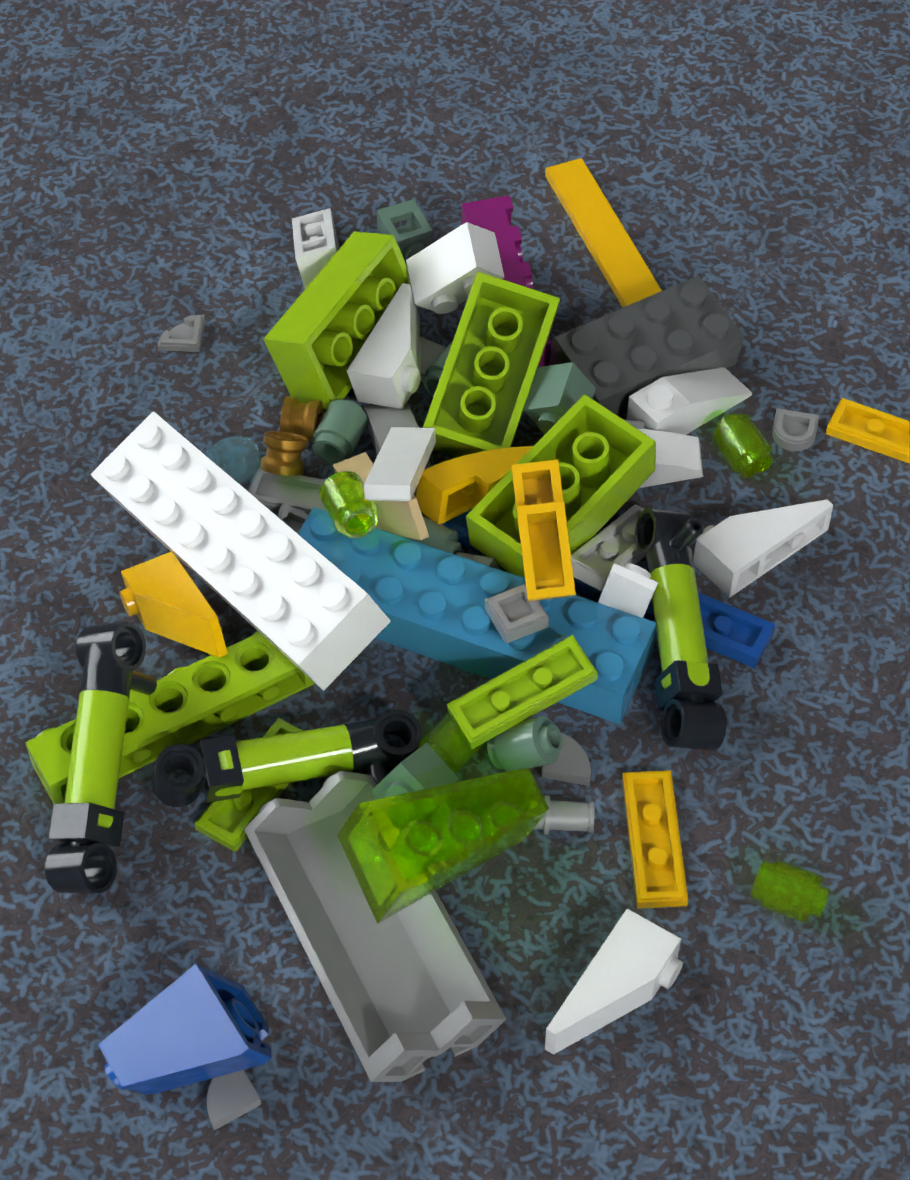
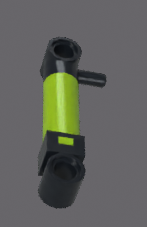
M646 508L641 512L636 523L635 543L638 551L646 554L647 568L651 574L650 579L658 582L652 597L662 673L654 682L658 710L663 711L661 720L663 740L669 747L716 750L721 746L725 738L727 722L724 708L721 704L715 702L723 695L718 664L708 662L692 556L696 539L703 533L704 527L690 513Z
M132 622L89 625L83 628L76 642V654L79 663L83 667L69 773L64 804H53L49 839L64 843L54 846L47 855L45 862L47 882L58 893H103L111 887L116 877L117 861L110 847H120L125 812L115 810L130 690L151 695L157 687V681L154 677L135 671L144 661L146 642L140 628Z
M391 710L375 720L236 741L235 735L200 740L198 751L185 744H174L166 747L159 753L156 759L153 790L156 797L162 803L171 807H184L198 798L202 787L206 803L240 798L241 791L327 777L340 771L358 772L367 770L368 775H372L378 785L388 775L387 770H393L417 750L422 738V728L419 721L411 713L404 710ZM395 734L404 740L406 746L401 748L390 746L383 736ZM173 769H182L190 774L191 779L184 783H175L166 776V773Z

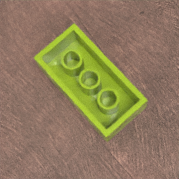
M354 231L264 337L263 340L291 397H297L303 403H309L313 399L322 400L323 409H327L332 401L343 400L353 388L347 374L349 366L402 283L410 284L411 286L408 268L394 235Z
M477 271L423 428H435L436 443L433 448L434 450L455 457H461L482 451L512 447L524 412V405L557 313L560 298Z
M585 394L517 463L523 464L558 459L571 554L592 539L655 472L656 461L655 440ZM511 469L466 515L469 542L473 547L487 557L495 558L496 563L511 574L525 578Z

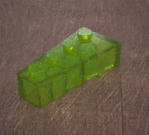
M526 767L358 803L337 836L378 924L526 839L548 812L549 807L531 771Z

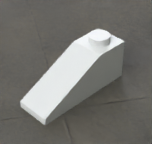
M330 208L292 218L295 258L305 289L340 249Z
M402 283L347 370L358 402L403 409L412 393H415L419 387L421 380L420 314L417 305L414 303L410 284Z
M725 367L664 376L629 396L627 420L644 421L645 429L687 435L752 396V392Z
M821 500L729 516L716 526L710 525L706 527L703 533L696 539L693 558L694 565L730 598L826 532L829 528L833 504L828 500Z
M626 909L546 1028L545 1050L554 1055L652 1000L660 986L669 989L675 982L683 965V962L678 959L681 938Z

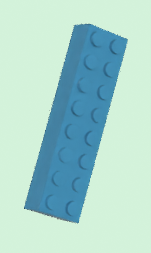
M313 507L298 535L368 593L390 619L391 622L375 639L493 679L573 635L596 669L598 680L558 701V703L621 724L653 653L656 622L579 596L539 600L549 616V627L505 644L485 610V599L525 584V578Z

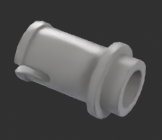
M544 795V800H534L533 829L543 830V835H548L549 830L586 831L587 833H593L594 801H551L549 795Z

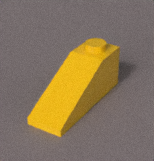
M172 551L121 571L126 589L119 591L124 608L129 617L137 615L147 631L219 658L228 654L216 613Z

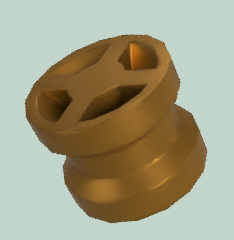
M287 396L282 407L280 431L303 435L308 438L309 443H313V434L323 417L322 400L313 399L309 403H303L297 397Z
M284 431L265 432L263 442L267 446L266 455L261 458L260 468L265 472L277 475L299 476L304 474L305 465L301 460L302 451L307 448L308 438L300 434Z

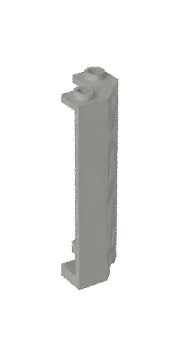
M340 771L327 778L323 788L309 802L280 798L267 802L260 808L259 814L244 831L370 1081L402 1082L425 1071L422 1063L426 1059L438 1056L449 1048L454 1057L477 1047L507 1019L400 825L371 792L377 786L373 776Z

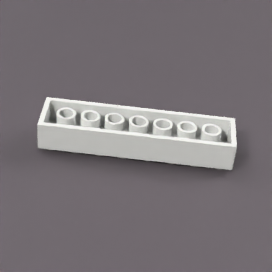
M154 411L90 474L117 503L166 548L172 551L178 559L323 691L391 622L368 593Z

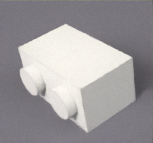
M468 222L406 260L415 305L432 310L438 314L450 313L456 310L459 304L468 299L477 271L500 279L504 278L495 233Z

